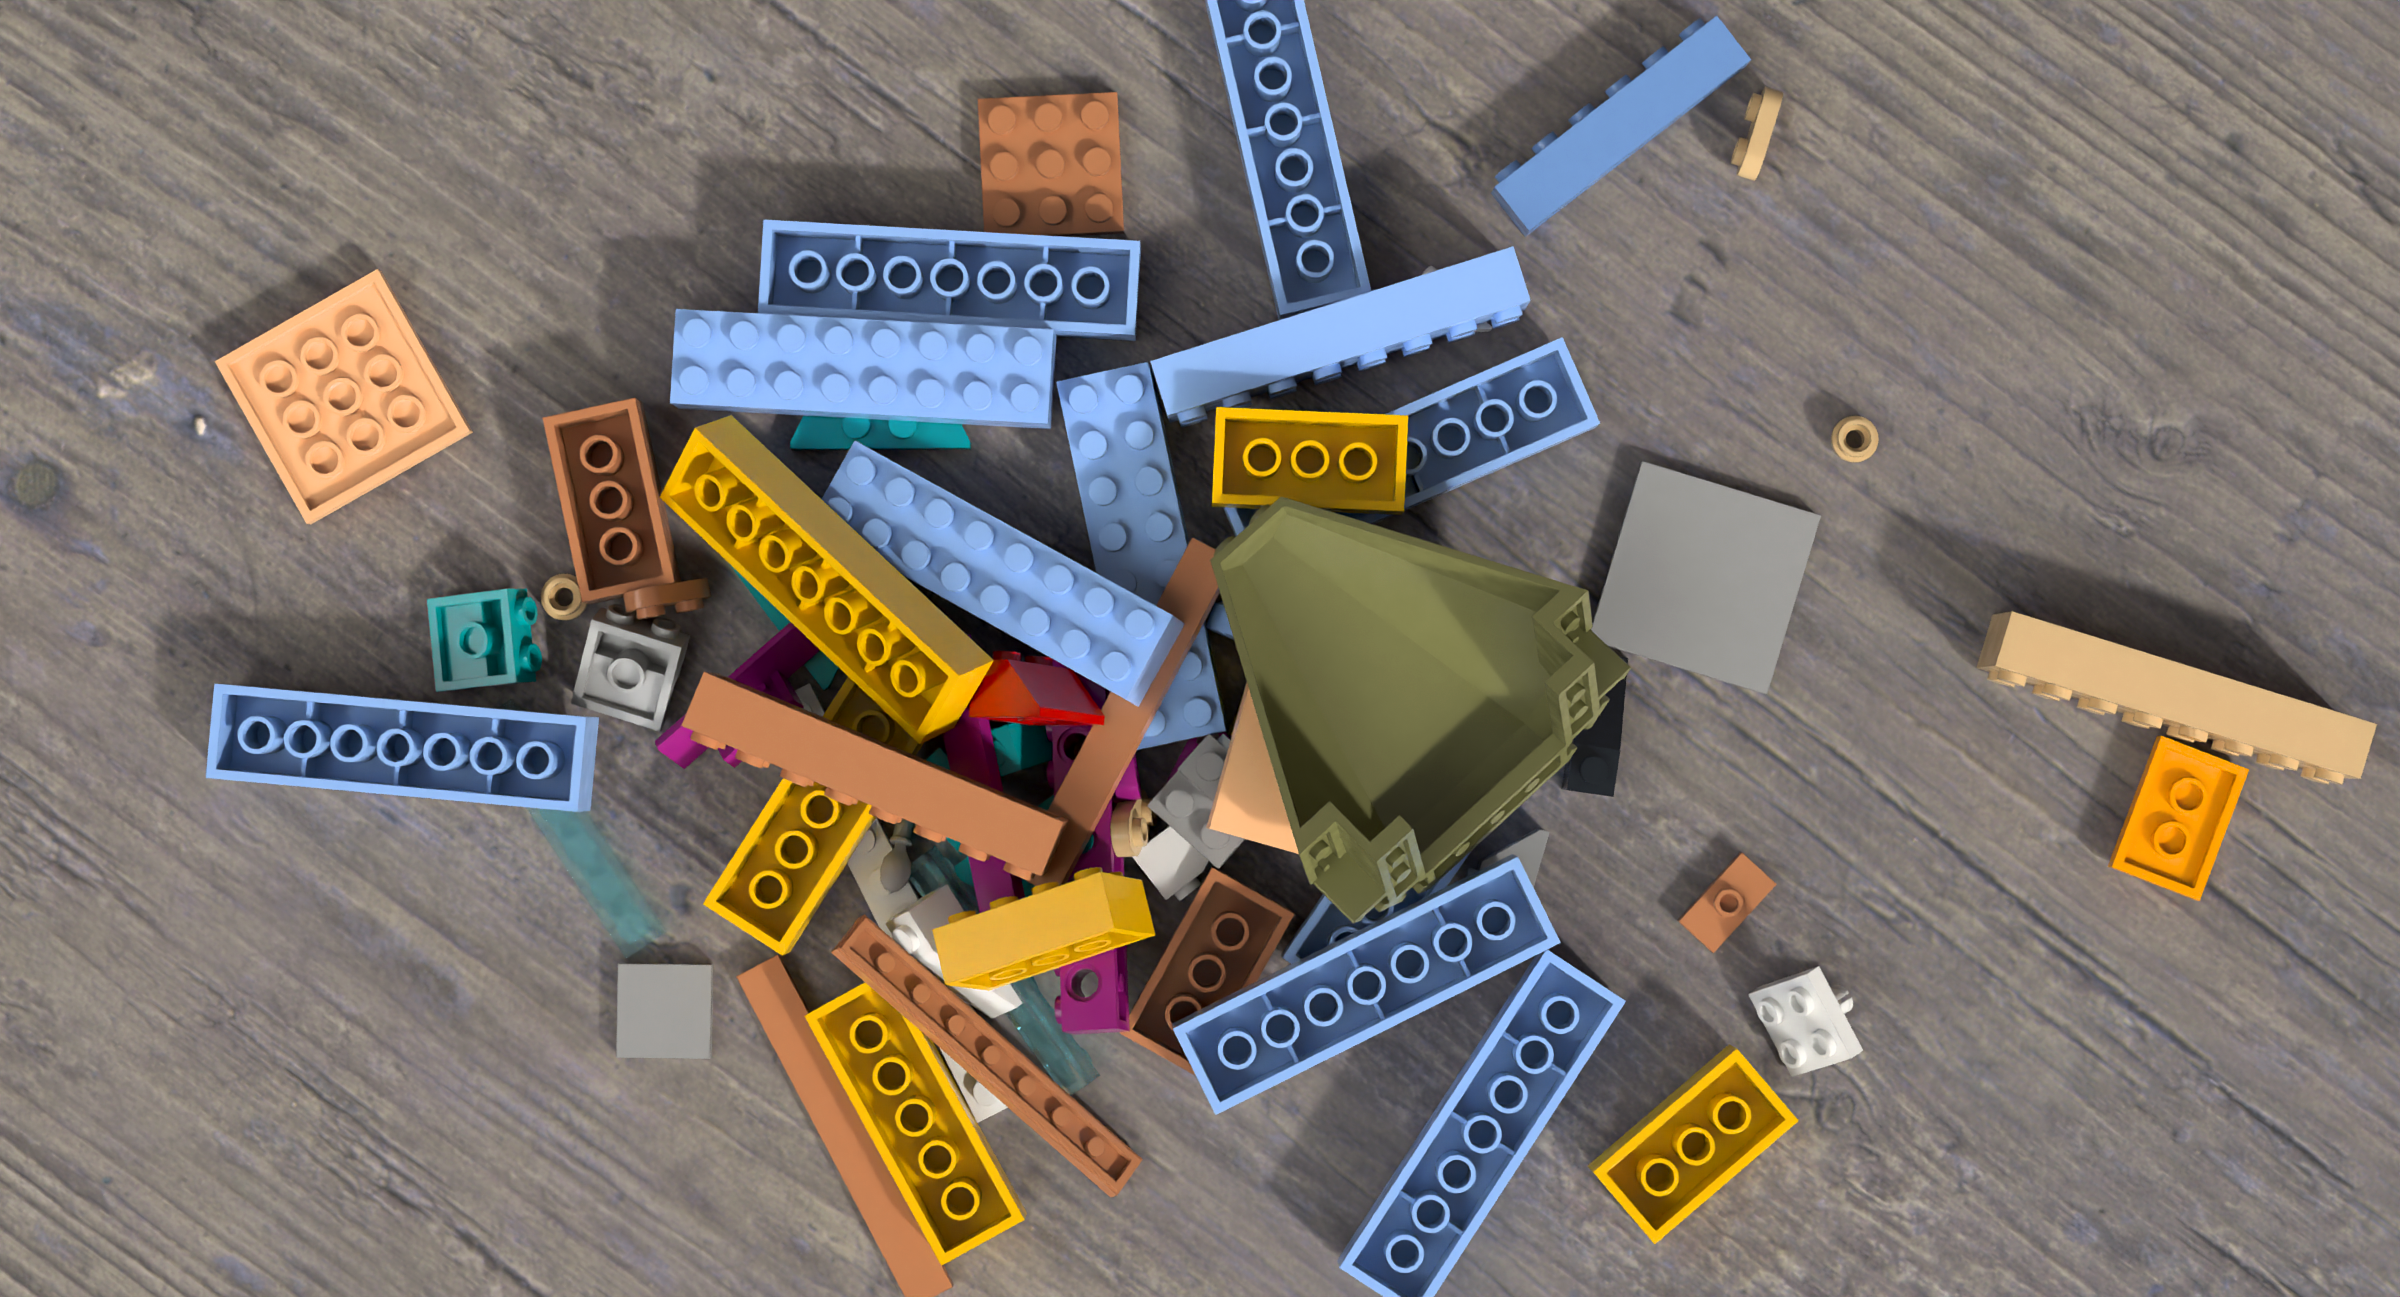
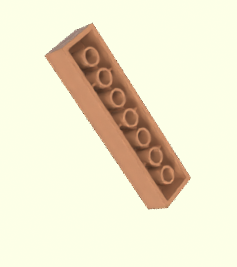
M703 672L681 725L693 731L690 739L716 750L718 748L725 749L726 745L738 749L735 758L758 768H762V766L769 768L770 763L782 768L779 776L804 787L807 785L813 786L814 782H817L827 787L824 795L849 806L851 804L857 805L858 800L872 805L869 814L892 824H896V822L901 823L902 819L915 823L914 833L937 843L945 842L947 837L961 843L959 852L983 862L989 860L990 856H994L1006 862L1003 868L1004 871L1030 881L1031 878H1034L1035 874L1042 876L1048 872L1069 822V819L719 673Z

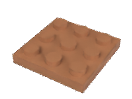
M1117 92L978 99L984 232L1063 237L1124 234Z

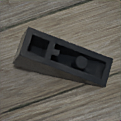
M1620 657L1628 664V658ZM1627 675L1605 694L1610 700L1593 726L1586 730L1583 729L1573 739L1572 743L1577 749L1565 764L1562 790L1614 797L1621 747Z

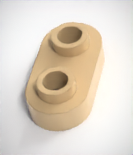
M1765 86L1761 95L1752 94L1744 120L1751 121L1750 129L1746 139L1738 138L1731 159V164L1738 166L1737 176L1753 181L1756 180L1763 164L1781 106L1782 91Z
M1143 789L1142 799L1118 802L1112 813L1111 841L1117 857L1138 856L1142 847L1147 845L1150 827L1157 824V814L1147 806L1153 798H1148L1146 791Z

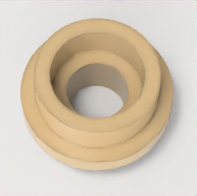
M1849 416L1842 419L1835 425L1831 434V445L1838 457L1847 462L1857 463L1868 459L1873 455L1878 446L1877 429L1871 421L1861 416ZM1856 431L1860 434L1862 443L1858 448H1852L1847 444L1846 436L1848 432Z
M555 575L542 588V606L555 619L565 621L575 619L587 607V603H583L581 600L577 577L574 575ZM565 588L570 589L573 593V601L568 606H562L558 602V594Z

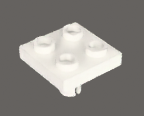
M1819 966L1762 985L1748 994L1757 1010L1758 1017L1766 1027L1791 1077L1852 1059L1863 1051L1844 1015L1853 1007L1852 997L1839 1004L1838 1000L1849 994L1848 990L1841 985L1830 987Z

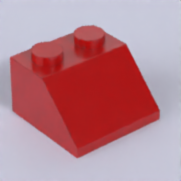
M993 651L992 659L994 661L970 700L969 717L1030 726L1104 725L1105 719L1104 714L1072 669L1053 666V659L1050 657L1026 656L1025 662H1022L1021 653Z

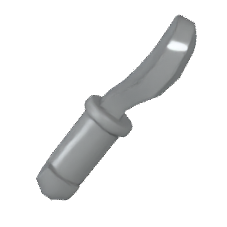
M902 819L901 823L896 822L893 836L889 839L894 848L884 857L880 869V881L884 889L889 892H897L902 889L911 875V862L905 849L912 846L911 836L914 823Z

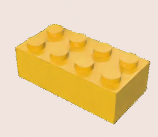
M1216 407L1212 507L1260 509L1267 504L1271 506L1282 496L1331 512L1402 515L1405 505L1408 415Z
M1100 867L1089 868L1073 875L1075 881L1060 885L1059 882H1049L1035 886L1031 889L1032 895L1018 900L1016 896L1004 897L990 902V910L976 914V911H964L949 916V924L932 929L945 985L990 991L1155 936L1142 880L1124 877L1122 872L1104 873Z
M1729 1044L1592 1161L1588 1167L1647 1237L1656 1244L1799 1120L1741 1052Z

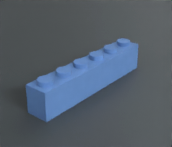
M1715 16L1706 24L1701 18L1697 19L1679 34L1683 41L1670 52L1664 46L1658 49L1642 63L1646 69L1634 80H1631L1628 75L1623 76L1605 91L1609 97L1608 100L1596 109L1591 103L1584 106L1568 120L1573 127L1560 137L1554 131L1549 133L1531 148L1536 154L1522 166L1515 160L1495 176L1499 184L1494 187L1491 194L1525 237L1747 66L1751 61L1750 57L1718 16Z

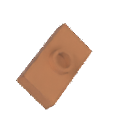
M1740 852L1677 921L1710 952L1714 953L1777 884Z

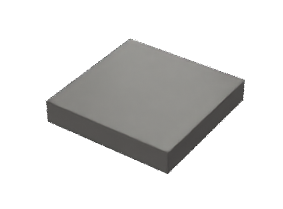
M618 963L616 1058H712L714 964Z

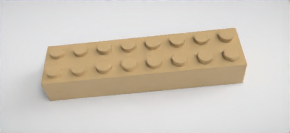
M2013 611L1992 615L1977 664L1978 669L1989 672L1987 678L1989 681L2009 687H2015V685L2024 687L2025 683L2034 686L2032 694L2054 701H2059L2060 699L2070 701L2072 697L2079 700L2077 708L2095 714L2104 715L2108 713L2115 715L2116 711L2124 713L2121 721L2145 729H2149V727L2161 729V726L2168 727L2166 735L2191 743H2194V741L2206 743L2208 739L2213 741L2212 750L2239 757V754L2252 757L2253 753L2258 755L2256 759L2257 764L2284 771V768L2294 771L2301 768V777L2322 784H2329L2331 782L2342 785L2344 778L2361 779L2377 724Z

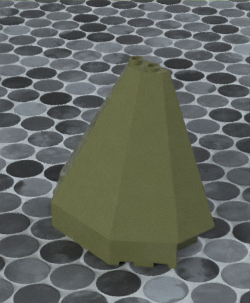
M1282 496L1271 506L1267 504L1257 510L1252 516L1249 526L1236 537L1231 536L1225 539L1217 547L1214 557L1210 560L1298 853L1310 885L1314 884L1353 924L1361 921L1373 908L1381 912L1402 902L1407 895L1406 892L1411 888L1418 894L1431 889L1570 760L1577 749L1572 743L1573 739L1583 729L1586 730L1593 726L1610 700L1605 694L1620 680L1624 679L1631 669L1624 660L1591 630L1593 623L1588 590Z

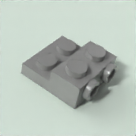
M613 604L608 606V609L600 608L591 619L571 704L661 731L665 725L675 683L680 677L690 635L681 633L680 625L669 619L657 618L653 620V623L638 620L635 618L636 612L627 613L624 605Z
M1208 734L1147 806L1219 869L1245 839L1206 828L1231 741L1224 734L1218 740H1215Z

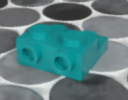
M499 589L427 599L436 692L536 682L535 672L541 668L542 654L536 644H532L531 625L536 622L538 612L535 601L528 597L527 589Z

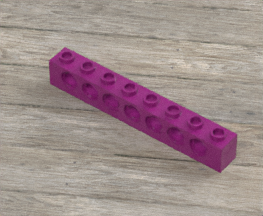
M1053 659V666L1068 668ZM1074 671L1101 710L1111 691ZM1093 725L1046 726L1047 739L1049 742H1053V761L1048 762L1047 779L1050 788L1054 789V798L1075 760L1073 751L1076 743L1087 737ZM1115 792L1092 834L1094 841L1091 849L1087 853L1081 854L1067 883L1075 881L1073 876L1075 873L1095 867L1102 868L1104 873L1122 872L1124 876V857H1117L1115 855L1111 841V817L1118 803ZM1127 945L1054 969L1055 975L1060 977L1061 995L1056 996L1055 1017L1057 1023L1062 1024V1032L1074 1035L1130 1032ZM1094 972L1098 978V987L1091 996L1086 997L1082 992L1081 983L1088 973Z

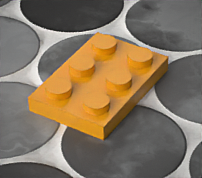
M2157 736L2107 867L2190 899L2200 901L2249 769L2164 736Z

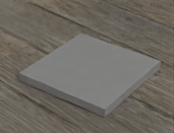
M1642 461L1640 462L1596 607L1591 630L1611 648L1767 694L1821 515Z

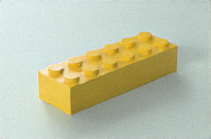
M847 677L822 716L915 756L924 744V742L919 744L849 677ZM784 778L703 903V905L782 956L791 952L876 819V817L869 814L872 805L858 800L857 805L851 804L849 806L825 796L824 793L827 787L814 782L813 786L807 785L804 787Z
M865 982L804 1016L941 1266L1025 1220L1027 1212L933 1041Z

